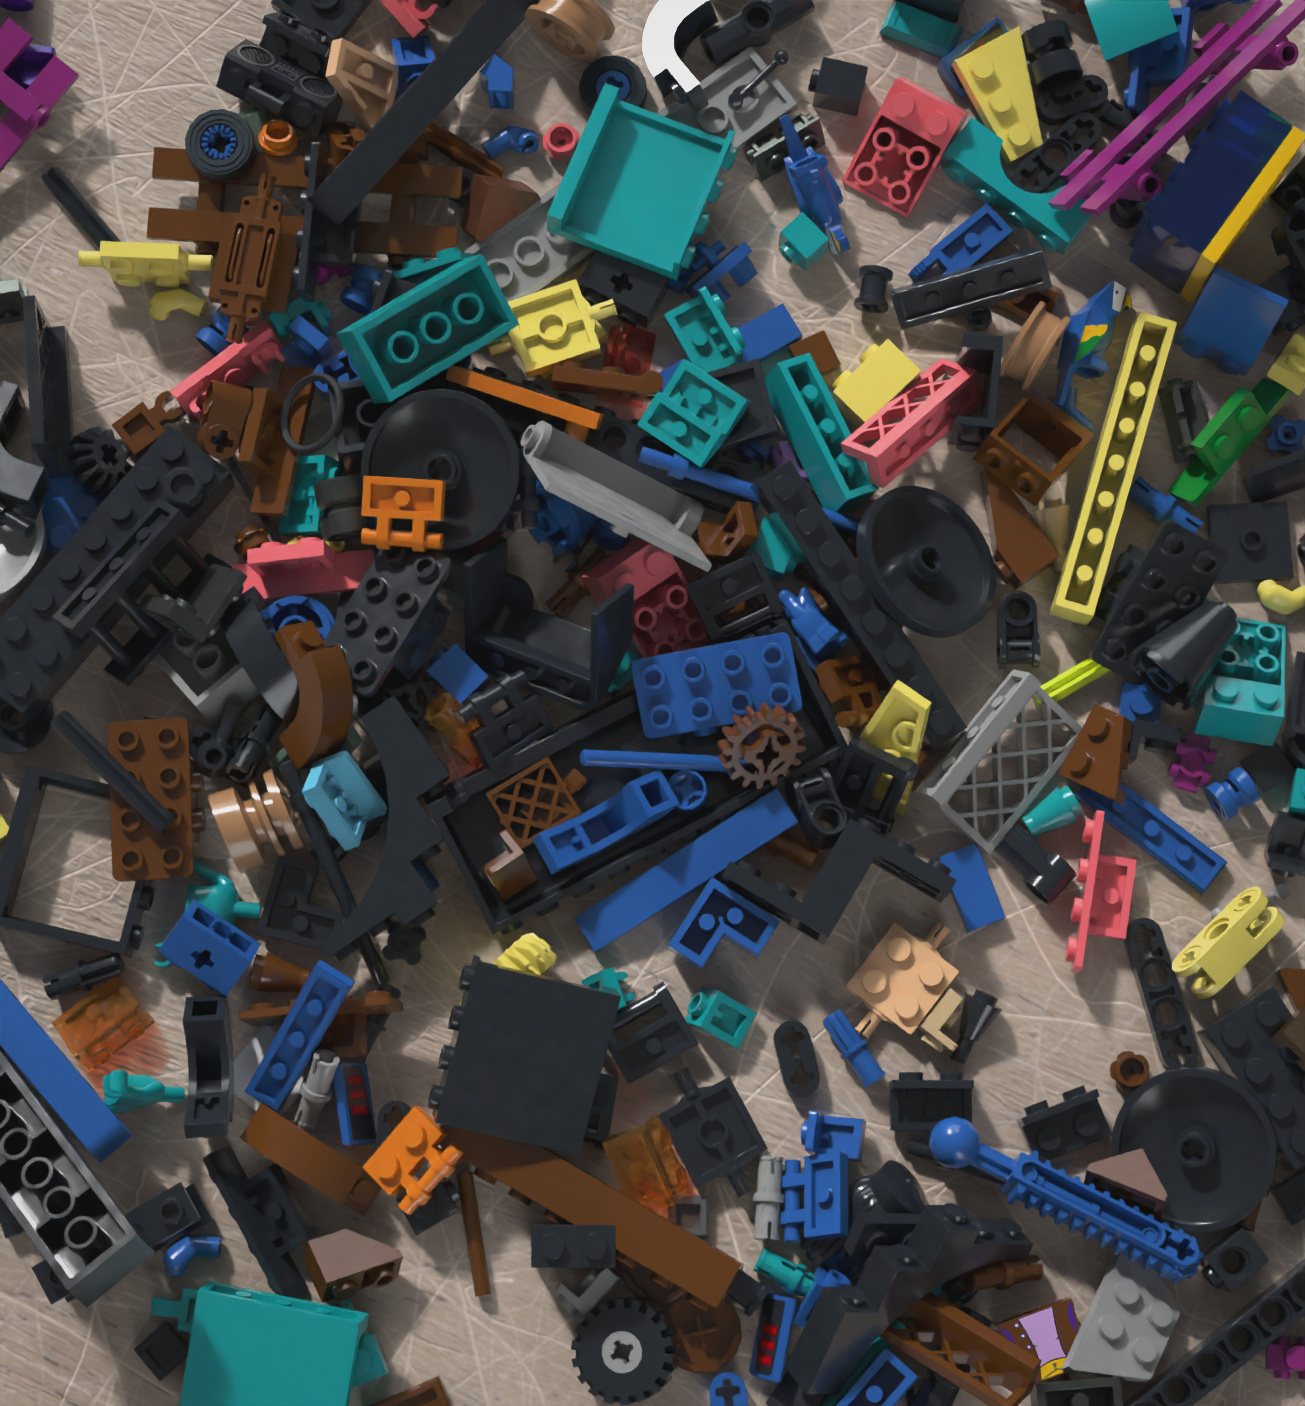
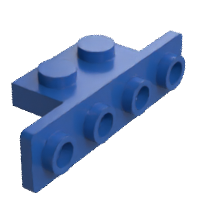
M1191 7L1171 8L1179 33L1129 52L1128 68L1131 77L1130 85L1126 86L1124 90V104L1126 109L1132 114L1139 116L1148 107L1150 87L1170 86L1189 68L1195 15Z

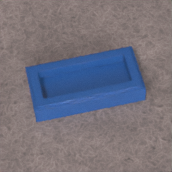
M976 843L938 857L940 863L951 869L952 872L949 876L957 880L951 889V894L967 933L1006 918Z

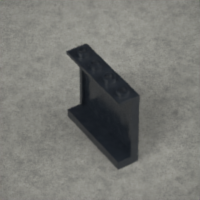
M473 955L471 966L464 965L459 980V989L464 990L460 1006L454 1005L450 1014L448 1029L454 1030L450 1046L443 1045L439 1056L438 1069L443 1070L439 1085H432L427 1107L433 1110L432 1115L435 1123L579 1155L620 1003V994L615 988L602 985L599 986V989L482 962L479 956Z

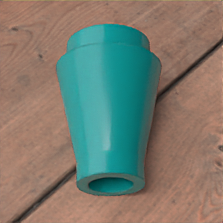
M1068 786L1061 790L1056 787L1029 814L1022 817V820L1032 836L1036 838L1043 833L1077 822L1076 817L1083 814L1084 811Z

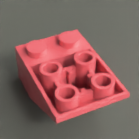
M904 76L896 78L848 167L842 182L900 215L909 218L941 165L944 152L959 134L969 113Z
M637 537L581 576L598 606L626 583L634 585L633 639L629 647L638 659L700 648L709 642L704 627L684 587L688 582L671 553Z

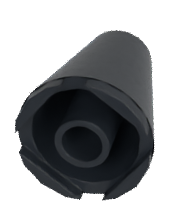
M1208 601L1137 646L1129 655L1130 665L1132 669L1137 664L1144 672L1139 679L1154 695L1173 707L1177 702L1183 703L1182 710H1187L1196 702L1237 631L1238 624L1235 620L1237 614L1225 602Z

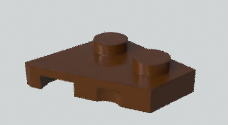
M1095 704L1058 774L1069 781L1122 805L1126 792L1120 789L1122 770L1128 769L1129 753L1127 747L1131 740L1132 721L1125 716Z

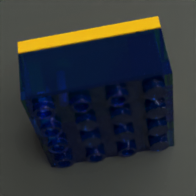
M1242 90L1239 91L1233 101L1226 97L1213 115V120L1208 126L1207 131L1203 129L1189 149L1191 151L1186 156L1185 163L1180 161L1168 177L1167 184L1161 192L1162 195L1157 193L1144 210V216L1138 223L1139 227L1129 244L1134 249L1129 258L1131 263L1176 294L1180 293L1179 296L1191 304L1200 294L1214 268L1220 266L1280 183L1305 140L1304 132L1295 126L1292 128V124Z

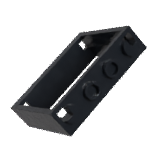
M26 765L0 859V927L108 953H118L121 956L132 958L133 950H139L143 941L145 928L140 926L144 910L149 911L153 904L155 888L151 887L152 880L135 882L120 941L11 916L46 787L49 786L110 801L109 784Z

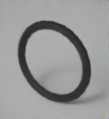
M324 373L308 375L298 381L285 398L280 415V430L283 440L294 452L311 454L319 451L334 438L339 430L345 404L342 389L334 378ZM322 381L330 385L335 393L337 402L336 415L328 433L320 441L309 446H302L297 444L290 436L288 430L289 410L294 398L302 388L312 382Z

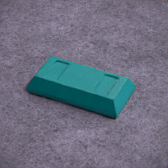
M893 0L879 33L943 59L955 49L964 27L900 1Z

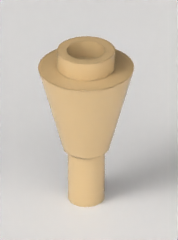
M1062 498L1039 502V510L1032 511L1039 528L1059 554L1058 559L1053 564L1054 572L1062 570L1066 557L1071 504L1063 505Z

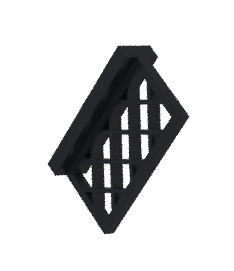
M35 295L23 296L33 463L44 467L49 479L75 476L73 471L65 469L70 461L64 455L68 447H70L69 441L74 437L68 332L65 326H50Z

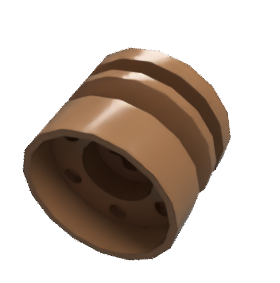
M273 769L263 772L268 789L263 793L254 777L250 778L248 788L251 798L243 800L233 785L208 796L218 828L240 873L266 863L263 845L268 842L271 843L280 857L286 855V849L281 838L285 835L288 836L295 850L305 847L302 837V821L298 811H293L287 798L290 792L277 778Z

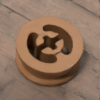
M540 0L538 5L529 6L525 12L528 24L545 42L564 55L583 63L595 62L600 53L598 46L602 40H609L615 32L611 19L592 0Z
M1042 301L1038 303L1020 332H1018L1000 368V378L1006 374L1022 384L1021 391L1024 393L1028 392L1046 363L1050 360L1071 321V318L1067 316L1061 320L1045 310L1046 303Z

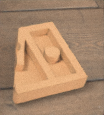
M343 38L333 40L325 77L365 127L370 130L394 104L397 88L396 67L394 64Z

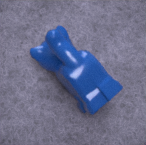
M802 587L797 598L788 590H782L779 593L778 599L784 606L786 613L784 617L791 621L793 628L810 646L814 655L829 660L851 640L847 633L842 632L820 610L819 605L807 587Z

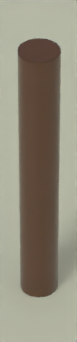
M473 1172L457 1173L475 1297L491 1294Z

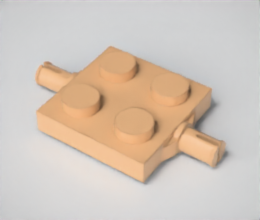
M936 921V924L924 939L912 936L894 923L846 985V989L860 998L869 1010L858 1026L855 1027V1030L861 1034L868 1023L871 1022L862 1034L864 1038L869 1039L881 1021L897 1026L911 1037L959 974V970L945 961L938 950H936L947 934L951 932L944 926L937 937L934 938L943 926L939 921Z

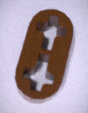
M337 121L327 126V148L337 164L365 136L359 124L349 121Z

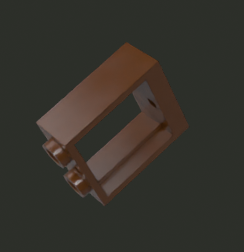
M1032 387L992 430L973 459L1036 507L1076 461L1094 434ZM1050 421H1054L1056 426L1052 425ZM1016 425L1061 459L1049 474L1003 440Z

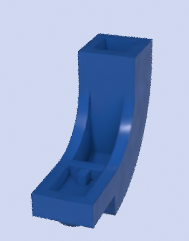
M658 769L629 782L612 797L591 810L539 833L533 838V841L551 874H554L574 864L576 866L624 842L655 823L680 803L661 769Z

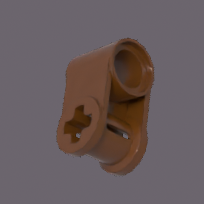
M216 380L210 381L205 394L203 415L197 434L199 448L206 454L217 459H227L237 452L244 422L250 410L252 400L251 389ZM220 434L226 438V442L224 445L218 444L216 447L210 440L212 435L219 436Z

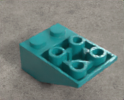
M1236 618L1238 629L1195 702L1194 734L1273 746L1284 720L1286 625Z

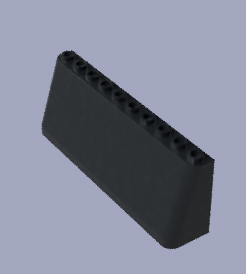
M770 619L728 639L725 643L781 632L787 633L790 636L802 699V708L792 714L805 732V737L801 740L806 746V751L796 753L802 763L800 765L791 764L788 767L791 773L790 777H794L797 780L806 777L807 772L819 766L820 768L828 769L842 761L841 755L845 753L848 744L789 623L781 619ZM635 688L554 728L494 769H485L482 765L445 784L447 789L436 798L428 802L425 797L423 799L492 934L494 935L500 931L502 935H506L523 926L522 920L534 913H537L538 916H543L559 907V900L571 894L574 898L589 893L595 888L594 882L606 876L610 880L622 876L631 869L629 864L641 858L649 861L666 852L664 846L679 839L680 843L687 842L702 833L700 828L714 821L715 824H721L735 815L737 808L747 803L751 805L775 788L784 785L785 779L788 777L780 774L777 776L778 784L776 786H773L769 780H765L762 789H757L753 781L747 787H743L738 779L732 780L727 772L695 771L703 777L709 789V800L701 811L694 814H685L674 808L655 823L615 847L577 866L574 864L554 874H551L535 843H532L522 849L538 880L505 902L481 869L482 866L507 850L499 835L506 827L501 824L500 817L486 793L547 756L562 780L575 768L588 781L573 796L582 814L612 797L629 782L640 778L633 768L583 766L580 762V754L584 749L621 751L622 745L643 730ZM733 724L723 725V726L733 727ZM723 726L717 727V733L695 737L694 731L680 733L685 741L680 745L683 748V754L718 756L722 754L717 746V742L727 739L722 731ZM778 727L774 728V730H779L781 734H785L782 729ZM540 768L524 778L537 781ZM546 768L542 782L548 781L551 785L556 786L557 779L551 769ZM665 769L662 773L667 782H669V779L681 770ZM516 783L502 790L501 793L513 795ZM521 783L518 797L530 800L533 797L535 786ZM497 797L496 803L503 814L508 815L511 800ZM517 802L513 816L527 819L520 811L525 804ZM512 821L510 827L516 837L522 839L525 824ZM531 826L528 839L541 832V830Z

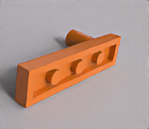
M457 365L449 367L445 378L457 384L565 419L567 423L564 433L583 443L586 441L590 428L600 430L604 418L603 414Z

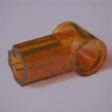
M447 692L434 697L426 707L427 711L424 719L451 742L450 747L470 765L478 768L481 761L467 735L480 726L477 719L473 718L467 723L462 724L455 713L457 709L463 706Z

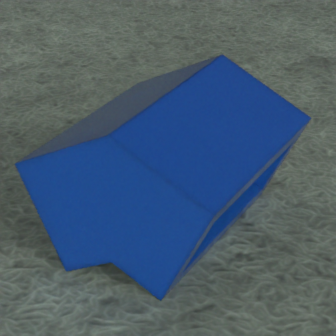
M494 54L479 71L481 88L489 96L490 108L514 109L515 80L513 68Z

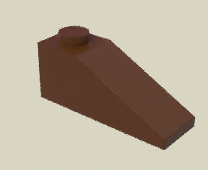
M983 467L980 477L992 554L996 562L993 566L999 578L1005 584L1010 582L1015 590H1017L1051 567L1058 559L1059 554L1013 490Z

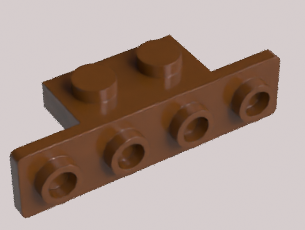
M283 367L276 394L269 388L254 387L243 439L239 444L238 462L257 475L250 506V512L254 515L286 516L288 513L300 453L294 452L283 440L280 430L281 409L285 398L293 386L302 378L314 374L315 369L313 367ZM315 382L307 384L298 392L289 410L288 430L292 439L299 445H303L316 387Z
M387 991L367 992L366 998L353 1000L352 996L347 995L316 1051L321 1049L330 1050L335 1053V1057L338 1056L339 1058L366 1056L367 1015L404 1011L403 1002L391 997L390 992ZM296 999L291 1000L290 1006L277 1007V1004L274 1003L253 1004L252 1010L239 1011V1020L252 1026L282 1024Z

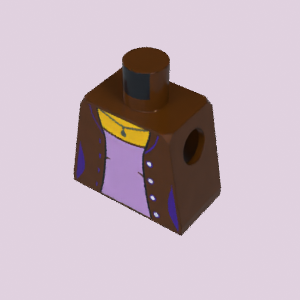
M1065 1297L993 1324L998 1334L1042 1360L1035 1384L1043 1381L1046 1383L1071 1381L1069 1373H1065L1061 1368L1079 1331L1072 1298Z

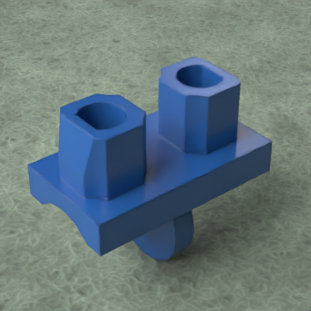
M717 240L712 246L708 247L705 243L699 241L694 245V247H697L696 255L698 257L692 262L690 268L695 273H698L705 266L708 270L684 290L691 298L698 296V290L706 286L711 296L717 294L724 303L730 297V294L718 281L722 276L728 273L735 283L741 287L758 274L752 261L747 256L752 250L744 242L740 246L736 245L721 259H718L717 256L725 250L722 242Z

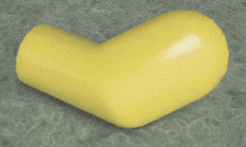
M175 288L155 293L149 301L151 306L148 311L152 318L159 321H164L169 317L170 311L177 309L202 318L209 302L186 290Z

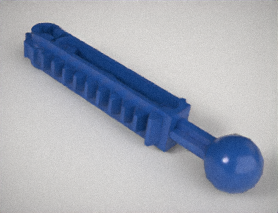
M956 1116L938 1122L931 1130L929 1149L933 1158L943 1167L951 1169L966 1167L970 1164L1002 1180L999 1191L1008 1195L1009 1204L1012 1205L1016 1200L1025 1203V1209L1029 1210L1032 1207L1039 1211V1216L1044 1217L1048 1215L1054 1218L1055 1224L1059 1225L1061 1222L1069 1226L1070 1232L1073 1233L1077 1230L1084 1234V1239L1093 1238L1099 1241L1101 1248L1107 1245L1113 1249V1254L1118 1255L1122 1253L1128 1256L1129 1262L1133 1263L1136 1260L1143 1264L1144 1270L1147 1271L1151 1268L1158 1272V1277L1171 1279L1172 1283H1177L1185 1278L1190 1279L1199 1271L1198 1266L1203 1258V1253L1200 1252L1195 1237L1184 1234L1182 1229L1178 1231L1171 1229L1166 1221L1160 1223L1154 1220V1215L1151 1213L1148 1216L1140 1213L1137 1206L1133 1209L1128 1207L1123 1199L1117 1201L1111 1198L1108 1191L1101 1193L1095 1190V1185L1092 1183L1089 1186L1080 1182V1177L1072 1178L1066 1175V1171L1063 1168L1059 1171L1052 1168L1051 1161L1049 1160L1045 1163L1038 1161V1151L1034 1150L1030 1155L1021 1152L1014 1160L981 1143L976 1127L967 1119Z

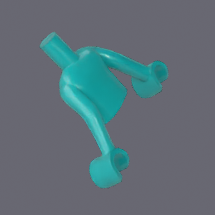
M194 858V873L213 885L189 884L185 910L194 899L233 926L237 917L261 918L262 903L239 901L238 891L231 879L212 870ZM158 943L155 947L160 949L163 943ZM168 960L162 963L153 962L156 966L164 969L173 966Z
M114 1070L103 1077L105 1103L114 1114L125 1113L135 1108H143L156 1102L182 1103L184 1101L185 1090L183 1087L164 1086L162 1082L151 1076L130 1075L124 1070Z

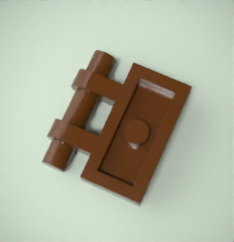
M858 655L826 660L816 666L814 669L820 679L819 683L822 691L828 696L831 703L840 702L843 707V712H839L836 716L838 726L855 730L863 728L868 724L883 702L879 693L884 688L863 656Z

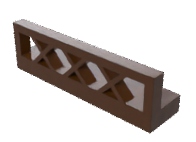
M932 1292L923 1296L896 1318V1320L906 1325L907 1329H894L889 1325L879 1336L988 1406H1018L1032 1392L1042 1361ZM920 1342H933L941 1348V1351H929ZM955 1363L968 1364L976 1370V1373H964L955 1366ZM990 1385L1003 1386L1013 1393L1006 1399L993 1391Z

